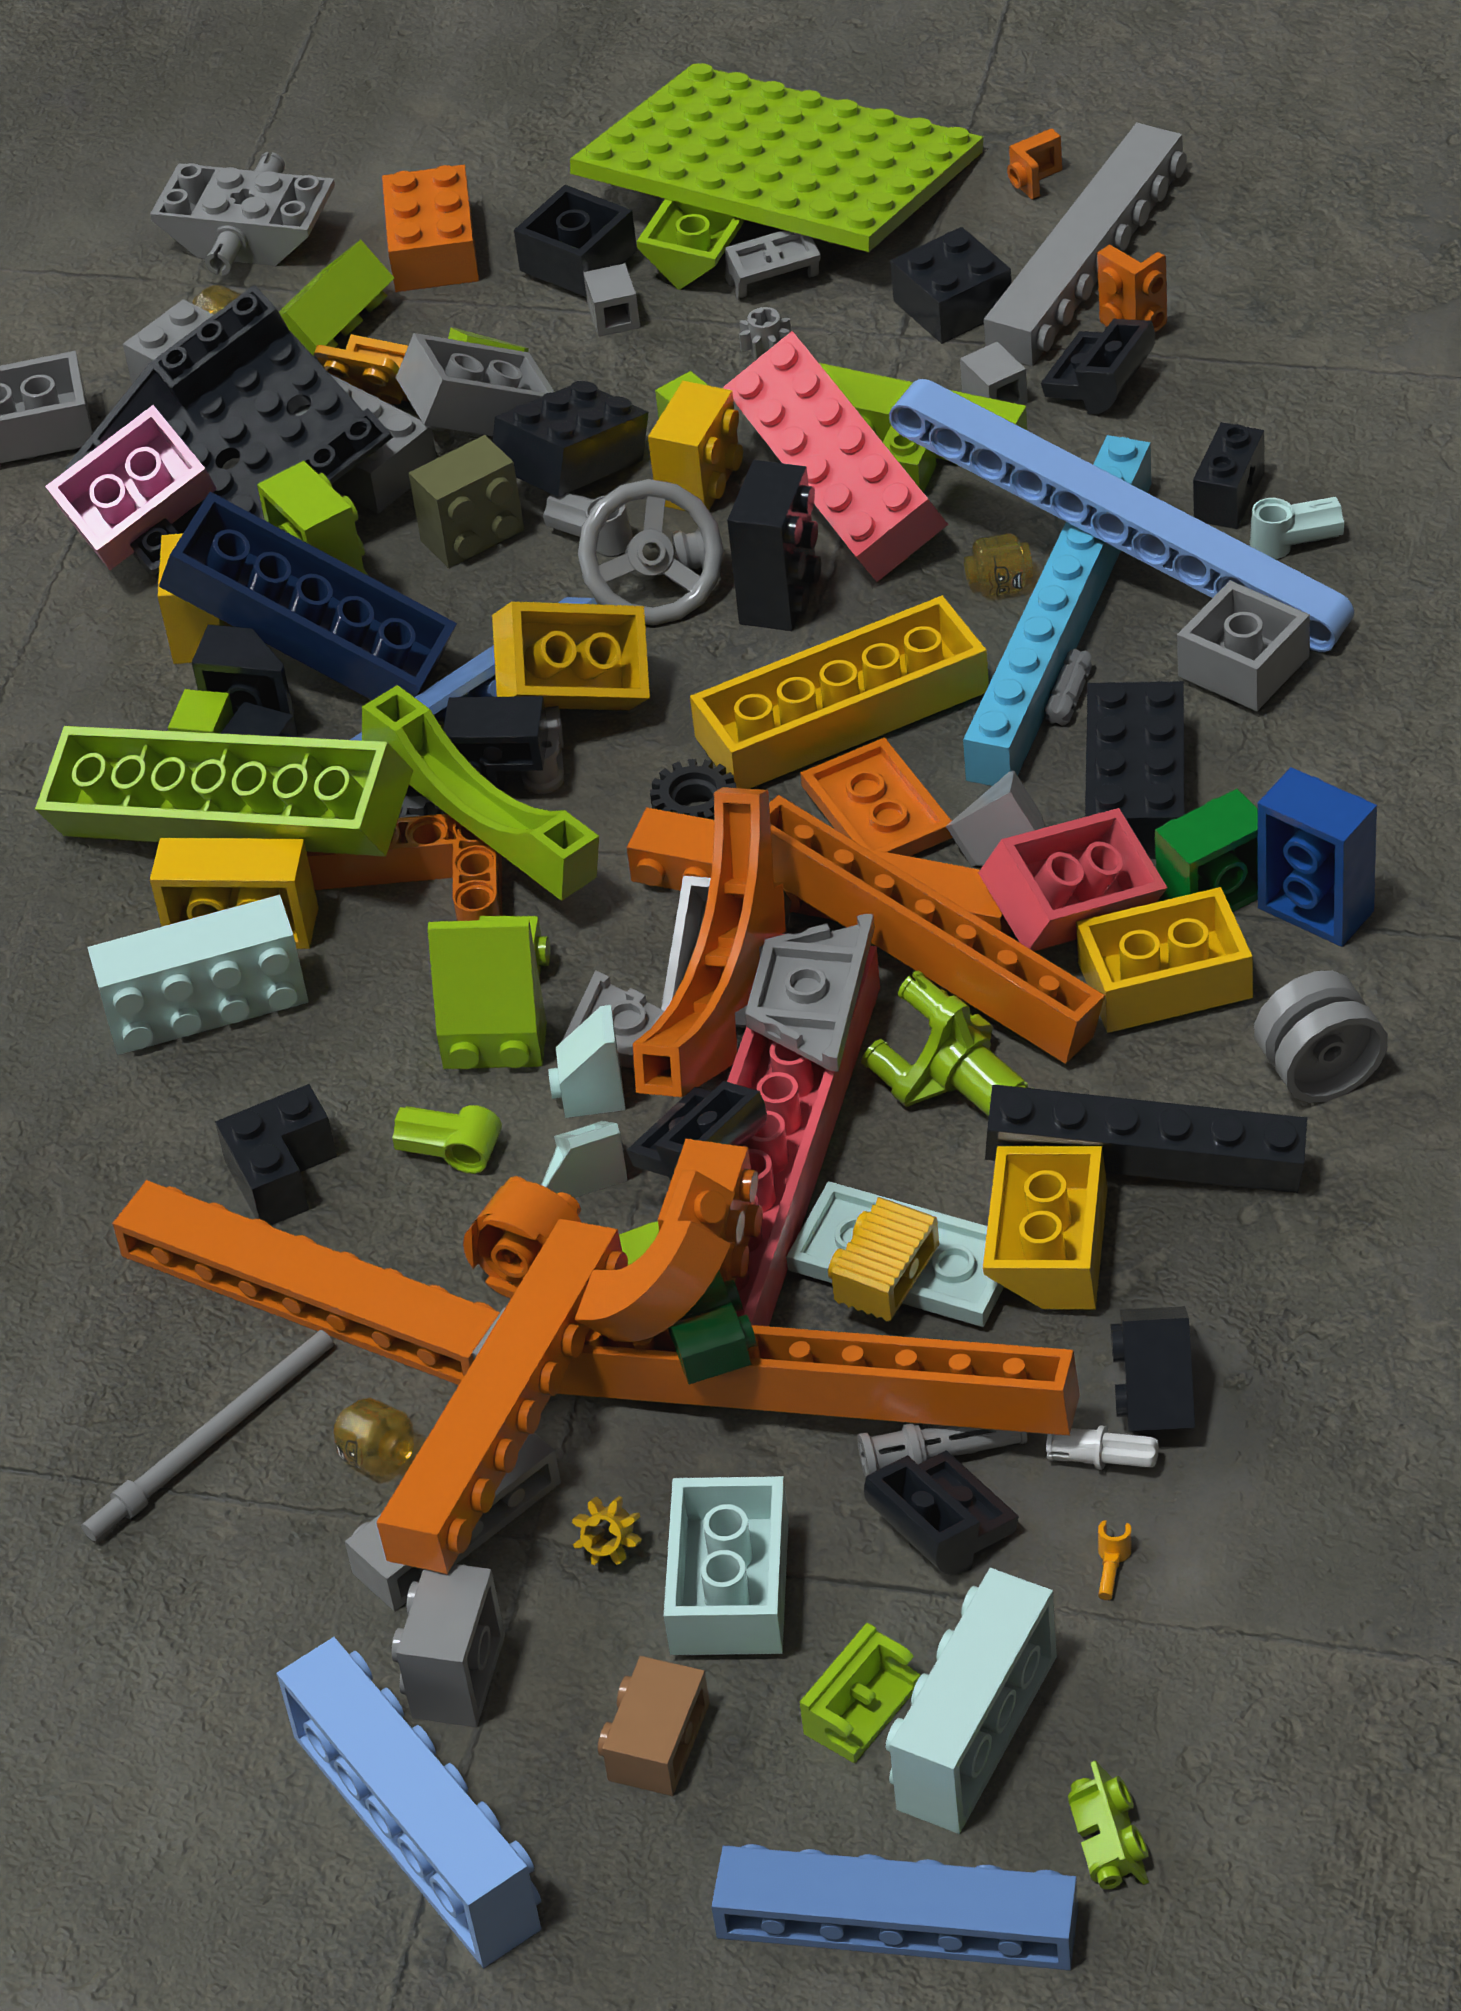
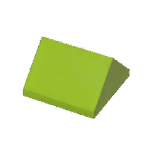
M665 199L636 241L637 248L680 290L716 266L725 252V247L729 246L745 220Z

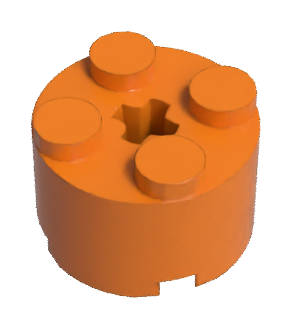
M510 1177L497 1190L466 1231L463 1247L467 1261L473 1270L479 1264L489 1275L485 1283L499 1294L511 1299L559 1218L582 1222L578 1216L581 1212V1207L577 1200L567 1193H555L540 1184L528 1182L521 1177Z

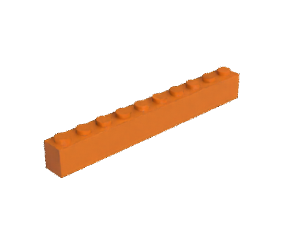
M752 1325L757 1346L748 1348L752 1365L690 1385L684 1375L668 1329L656 1336L637 1342L613 1341L590 1329L585 1337L581 1354L577 1358L572 1359L563 1375L562 1385L557 1393L1070 1436L1080 1397L1074 1351L1070 1349Z

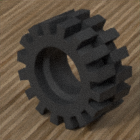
M688 759L689 766L682 767L680 761L672 764L673 772L664 768L659 772L660 779L654 778L652 789H650L651 806L653 809L714 820V792L723 787L736 788L734 776L731 772L726 774V767L719 764L713 769V761L706 759L702 766H697L696 759ZM690 800L708 801L697 806L681 805Z

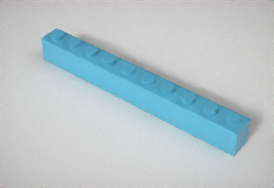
M1107 435L1093 465L1148 493L1152 484L1151 442ZM1068 522L1065 523L964 736L966 781L993 786L1008 772L1015 771L1018 776L1047 713L1045 707L1052 695L1051 692L1060 670L1065 665L1064 660L1067 653L1077 648L1121 550Z

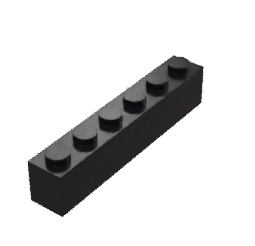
M992 1084L985 1160L995 1161L997 1146H1102L1105 1173L1298 1193L1305 1162L1308 1117Z

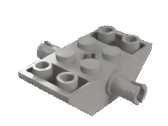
M269 152L263 153L254 171L234 167L222 168L201 166L194 163H178L150 213L151 221L197 258L205 259L206 267L216 275L219 274L223 264L225 265L221 273L222 275L228 274L233 262L276 266L309 237L335 187V181L332 178H322L313 175L282 174L285 169V162L280 155L273 152L268 163L266 162L269 158Z

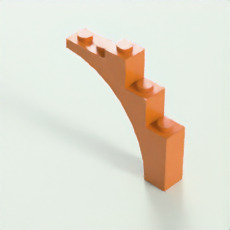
M723 787L714 792L715 833L712 873L703 921L686 973L669 1006L652 1028L633 1043L636 1093L683 1097L694 1087L701 1086L734 1063L737 1055L735 1012L748 1004L760 961L759 947L764 945L765 939L776 937L786 932L783 883L774 882L768 790Z

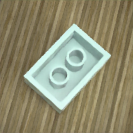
M784 1476L673 1478L664 1601V1622L670 1655L783 1654L789 1521Z

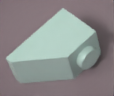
M611 1005L600 1006L556 1046L558 1068L548 1069L552 1099L562 1098L565 1118L626 1110Z

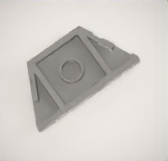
M874 915L857 916L858 925L831 932L828 924L808 928L799 934L787 933L765 939L745 1012L747 1027L830 1071L839 1072L875 929Z

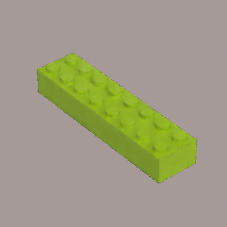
M64 726L35 810L63 836L159 842L160 838L304 839L307 852L386 856L413 769L388 742Z

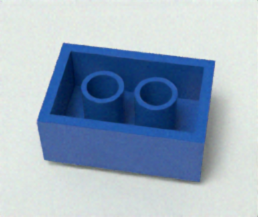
M1290 767L1257 803L1258 909L1343 947L1374 912L1377 805L1366 801L1360 796L1330 785L1317 777Z

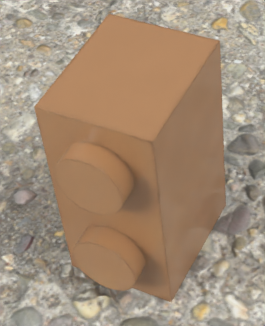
M644 1656L639 1657L632 1676H625L620 1684L617 1696L618 1711L613 1723L606 1722L600 1733L598 1754L604 1757L608 1781L670 1796L674 1795L710 1704L705 1670Z

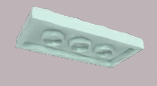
M830 1181L827 1182L786 1256L789 1271L832 1283V1279L828 1277V1268L833 1254L839 1248L846 1249L848 1242H851L854 1225L859 1215L863 1211L871 1212L872 1205L876 1204L877 1197H881L935 1216L938 1222L939 1246L902 1304L984 1327L1004 1286L988 1278L983 1273L988 1226Z

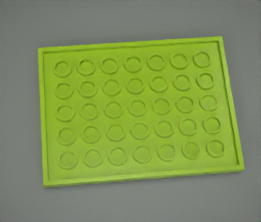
M697 63L690 65L571 157L570 174L870 252L983 152L984 137L971 134L965 128H947L931 124V121L925 118H907L895 115L889 109H871L859 106L853 100H835L823 97L819 92L813 90L799 91L787 88L780 82H763L751 79L744 73H726L714 70L708 64Z

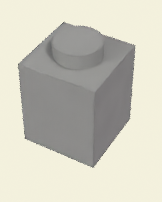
M626 264L583 272L588 307L598 337L640 328L636 293Z
M998 342L960 358L962 393L1020 405L1028 403L1026 368Z

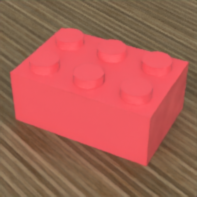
M1119 808L1001 839L978 872L1019 943L1032 951L1076 940V921L1155 903L1168 888Z

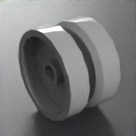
M1333 970L1308 973L1293 979L1278 989L1262 1006L1254 1023V1039L1273 1067H1275L1276 1072L1294 1098L1308 1103L1327 1102L1348 1094L1373 1074L1380 1066L1387 1051L1388 1034L1370 1008L1366 1006V1003L1348 977Z

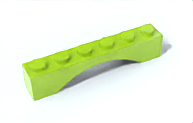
M396 685L362 706V741L388 742L413 769L409 783L411 787L558 899L564 900L597 878L598 834L565 810L548 811L533 808L513 799L496 788L458 751L441 728L432 711L400 686Z

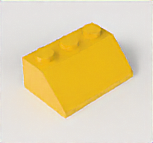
M997 1146L983 1260V1273L985 1276L1041 1309H1096L1108 1188L1102 1146Z

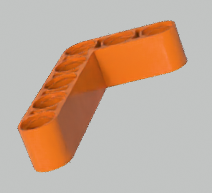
M448 814L398 818L386 856L307 852L315 890L453 878V902L457 921L479 920L480 916H502V855Z

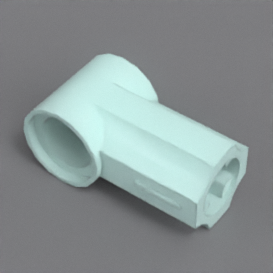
M1336 497L1292 505L1283 499L1265 498L1256 502L1252 508L1250 546L1274 559L1285 557L1290 552L1291 545L1335 538L1344 533L1341 505Z

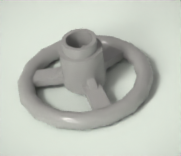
M651 479L620 485L597 501L582 525L578 548V558L584 583L600 605L642 606L631 604L618 596L607 584V582L630 572L638 578L647 580L657 578L663 574L688 591V593L674 603L657 607L644 606L645 624L652 626L681 620L705 603L720 578L724 553L718 523L702 500L677 484ZM646 498L643 531L632 538L626 547L624 555L598 565L596 550L599 532L609 516L627 502ZM665 500L671 501L687 511L701 530L706 552L700 576L673 558V545L670 539L662 533ZM645 545H648L650 549L656 548L659 555L655 560L650 561L643 556L642 550Z

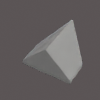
M1011 771L952 820L946 828L970 865L983 866L1001 839L1045 828L1038 807L1015 771Z

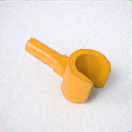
M1104 1520L1098 1526V1554L1103 1559V1571L1098 1596L1103 1600H1111L1119 1563L1125 1561L1131 1555V1526L1129 1523H1126L1123 1535L1111 1537L1107 1535V1520Z

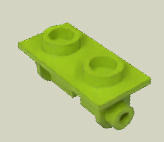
M1095 1760L1091 1762L1095 1779L1081 1778L1074 1781L1070 1786L1071 1792L1068 1794V1802L1078 1833L1085 1837L1100 1830V1834L1081 1842L1090 1877L1094 1882H1098L1102 1889L1116 1888L1122 1883V1877L1129 1873H1132L1145 1885L1149 1881L1142 1860L1148 1857V1849L1140 1831L1135 1825H1131L1127 1811L1134 1807L1131 1794L1120 1776L1112 1778Z

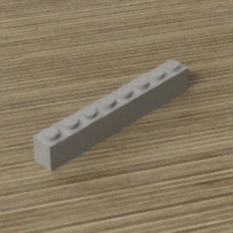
M1136 122L984 318L985 347L998 342L1019 363L1033 366L1044 351L1047 352L1051 348L1055 336L1063 326H1067L1071 322L1074 311L1083 300L1086 301L1090 297L1093 286L1098 281L1097 252L1109 244L1120 251H1124L1137 228L1146 223L1149 212L1158 201L1161 202L1165 198L1171 183L1176 177L1179 178L1183 174L1187 156L1183 152L1182 134Z

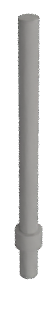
M319 1330L134 1482L127 1480L110 1494L111 1501L81 1524V1528L86 1536L92 1541H96L124 1517L132 1519L148 1505L147 1499L331 1349L334 1344L330 1336L323 1330Z

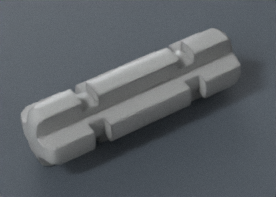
M1072 649L1067 653L1064 660L1065 665L1060 670L1051 692L1052 695L1045 707L1047 712L1045 718L1050 724L1058 723L1063 726L1070 722L1074 712L1073 709L1077 705L1085 685V679L1092 668V663L1090 662L1092 656L1088 651L1081 652L1077 649Z

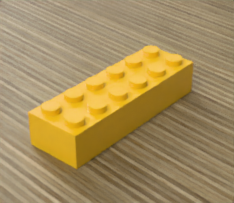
M942 595L691 695L690 702L695 738L716 767L721 764L726 767V774L732 773L736 788L750 789L984 694L989 686L987 650Z

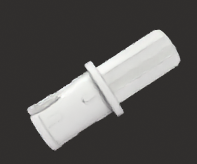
M1100 1425L1097 1430L1071 1428L1070 1436L1047 1434L1046 1452H1048L1047 1459L1049 1461L1083 1462L1094 1464L1095 1468L1099 1470L1104 1469L1106 1463L1151 1468L1157 1462L1158 1440L1147 1436L1108 1433V1428Z

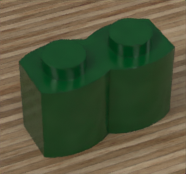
M720 1271L717 1272L712 1283L697 1303L680 1320L668 1328L689 1385L752 1365L748 1348L757 1346L751 1322L747 1314L740 1317L737 1316L736 1312L743 1310L736 1284L734 1279L723 1281Z

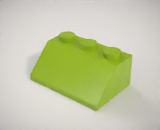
M360 239L321 270L279 313L293 335L315 356L314 352L317 345L336 348L338 343L333 338L339 332L345 337L363 321L359 313L364 308L368 312L375 309L388 296L383 289L395 278Z

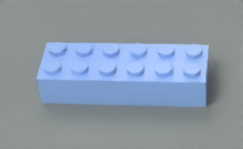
M332 1637L276 1673L296 1741L483 1969L541 1930L536 1907L541 1903V1898L530 1879L529 1874L534 1871V1865L529 1855L519 1842L515 1840L509 1844L499 1833L501 1832L500 1824L485 1802L481 1801L476 1805L467 1795L468 1787L456 1767L451 1763L443 1766L434 1756L436 1755L435 1747L423 1728L419 1725L411 1728L403 1719V1709L395 1695L387 1687L380 1691L371 1681L373 1676L367 1663L357 1651L354 1650L348 1654L337 1639Z

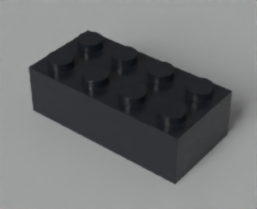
M1184 681L1087 683L1085 817L1119 808L1150 859H1156L1155 829L1163 826L1170 820L1185 815Z

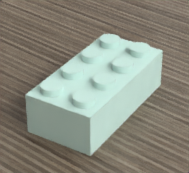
M280 895L87 947L117 1055L309 1003L294 935Z
M989 1568L979 1587L972 1586L969 1589L962 1605V1618L955 1630L948 1629L944 1633L937 1650V1662L930 1674L923 1673L919 1677L912 1693L911 1708L904 1719L897 1718L894 1721L886 1740V1750L890 1752L892 1764L889 1782L894 1785L896 1810L958 1834L962 1831L1057 1657L1053 1590L993 1568Z

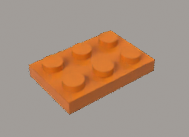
M885 737L800 772L803 789L834 829L867 849L911 856L953 838L946 828L952 820Z

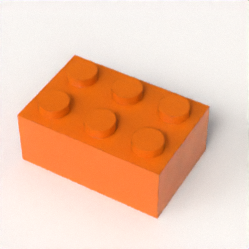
M465 164L457 166L443 165L434 169L411 172L399 171L394 174L382 175L388 253L392 275L395 278L393 279L395 292L479 281L472 208Z

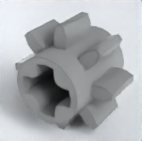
M760 307L751 311L747 320H740L739 322L741 351L751 350L752 357L757 360L791 332L790 318L780 319L779 312L770 307Z

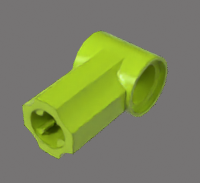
M478 1105L463 1107L459 1114L406 1106L405 1108L400 1107L395 1117L392 1140L395 1150L443 1157L456 1170L476 1174L485 1169L502 1130V1123L494 1112Z

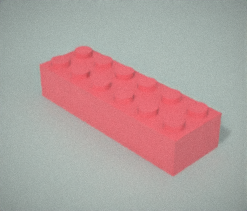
M793 331L723 387L724 389L732 390L735 404L782 463L807 466L808 485L813 486L815 489V506L876 582L881 580L948 525L930 500Z

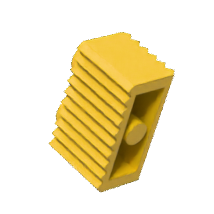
M877 1197L876 1204L872 1205L871 1212L863 1211L857 1218L851 1242H848L846 1249H837L831 1258L828 1277L832 1279L834 1300L838 1304L844 1303L848 1308L853 1306L857 1311L863 1310L867 1315L872 1313L876 1318L882 1317L886 1322L890 1321L939 1246L937 1217Z

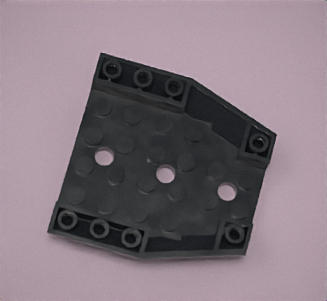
M254 284L151 361L65 469H69L154 405L205 467L217 488L213 493L265 520L257 486L258 483L305 461L317 474L323 473L330 483L333 484L390 441L393 436L368 408L363 411L288 329L277 308ZM311 405L309 410L303 415H293L299 407ZM233 458H240L234 467L227 470L222 469L227 461ZM204 500L172 524L164 518L130 544L134 551V557L149 574L155 575L159 573L161 535L184 533Z

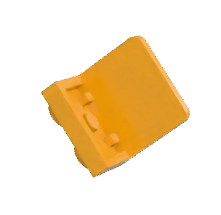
M351 334L345 350L324 345L316 346L315 357L331 375L371 395H376L384 402L395 405L401 404V401L410 402L396 379L408 348L407 345Z

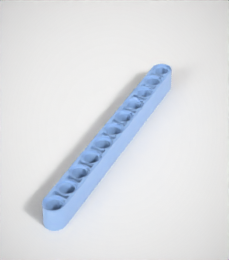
M927 379L914 381L889 412V420L892 427L903 437L1211 598L1231 580L1310 614L1311 650L1317 652L1331 650L1354 617L1352 603L1341 593Z

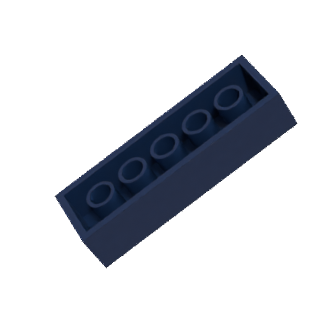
M211 491L172 550L159 587L234 627L253 629L264 643L371 700H374L396 685L413 697L419 695L440 661L457 625L456 622Z

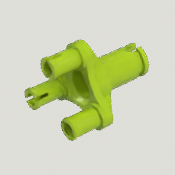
M919 970L912 973V977L916 981L908 976L898 991V996L901 999L906 1000L929 1020L931 1033L919 1058L914 1065H911L890 1048L883 1039H879L866 1050L861 1060V1064L872 1070L892 1088V1096L906 1107L957 1089L989 1116L992 1084L1028 1088V1083L1018 1073L990 1051L993 1026L979 1014L972 1016L969 1006L955 995L948 996L946 991L940 990Z

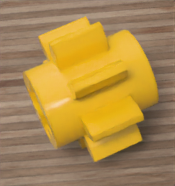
M618 1496L606 1507L603 1506L602 1501L598 1497H594L587 1502L588 1510L592 1516L578 1514L572 1519V1523L576 1527L581 1528L580 1539L573 1546L574 1548L584 1547L592 1554V1565H596L607 1555H610L612 1561L618 1565L626 1559V1552L622 1545L636 1547L642 1541L640 1536L632 1533L633 1523L641 1517L640 1513L629 1514L623 1509V1497ZM604 1520L611 1523L609 1532L615 1535L610 1541L603 1538L605 1529L598 1526Z

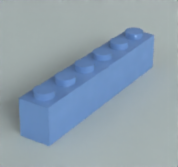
M748 1844L742 1847L723 1845L712 1901V1913L716 1937L719 1939L1071 1970L1078 1914L1076 1876L1062 1875L1052 1870H1039L1033 1873L1003 1870L994 1865H979L977 1867L944 1865L941 1862L928 1859L907 1862L886 1860L871 1854L850 1857L827 1855L822 1851L814 1849L792 1852L769 1850L764 1846Z

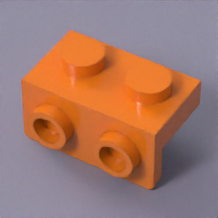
M1110 244L1097 252L1100 322L1107 327L1113 319L1152 321L1155 332L1160 330L1167 323L1166 256L1156 252L1143 262H1139Z

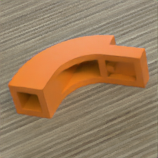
M682 1170L664 1222L653 1243L640 1258L627 1267L618 1270L593 1269L575 1320L618 1342L645 1340L656 1336L675 1324L705 1293L726 1257L731 1243L720 1238V1234L735 1193L696 1170Z

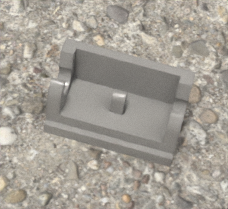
M783 230L725 247V278L729 287L736 286V298L740 299L746 297L747 284L807 266L808 277L817 276L819 274L821 255L812 237Z

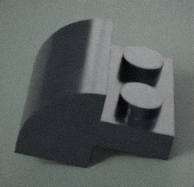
M1113 319L1104 332L1079 331L1042 380L1041 386L1044 396L1070 401L1083 400L1087 414H1098L1109 409L1153 350L1155 330L1152 321Z
M726 1081L719 1084L712 1092L694 1087L626 1151L633 1166L667 1176L671 1181L685 1139L743 1146L766 1123L767 1111L760 1091Z
M947 1450L920 1464H917L907 1455L867 1475L865 1478L864 1496L868 1504L945 1574L956 1575L971 1570L974 1553L1016 1532L1019 1516Z

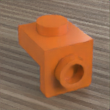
M1051 128L1009 146L1010 165L1007 167V173L1012 185L1017 189L1020 188L1030 199L1039 197V180L1062 171L1061 136Z

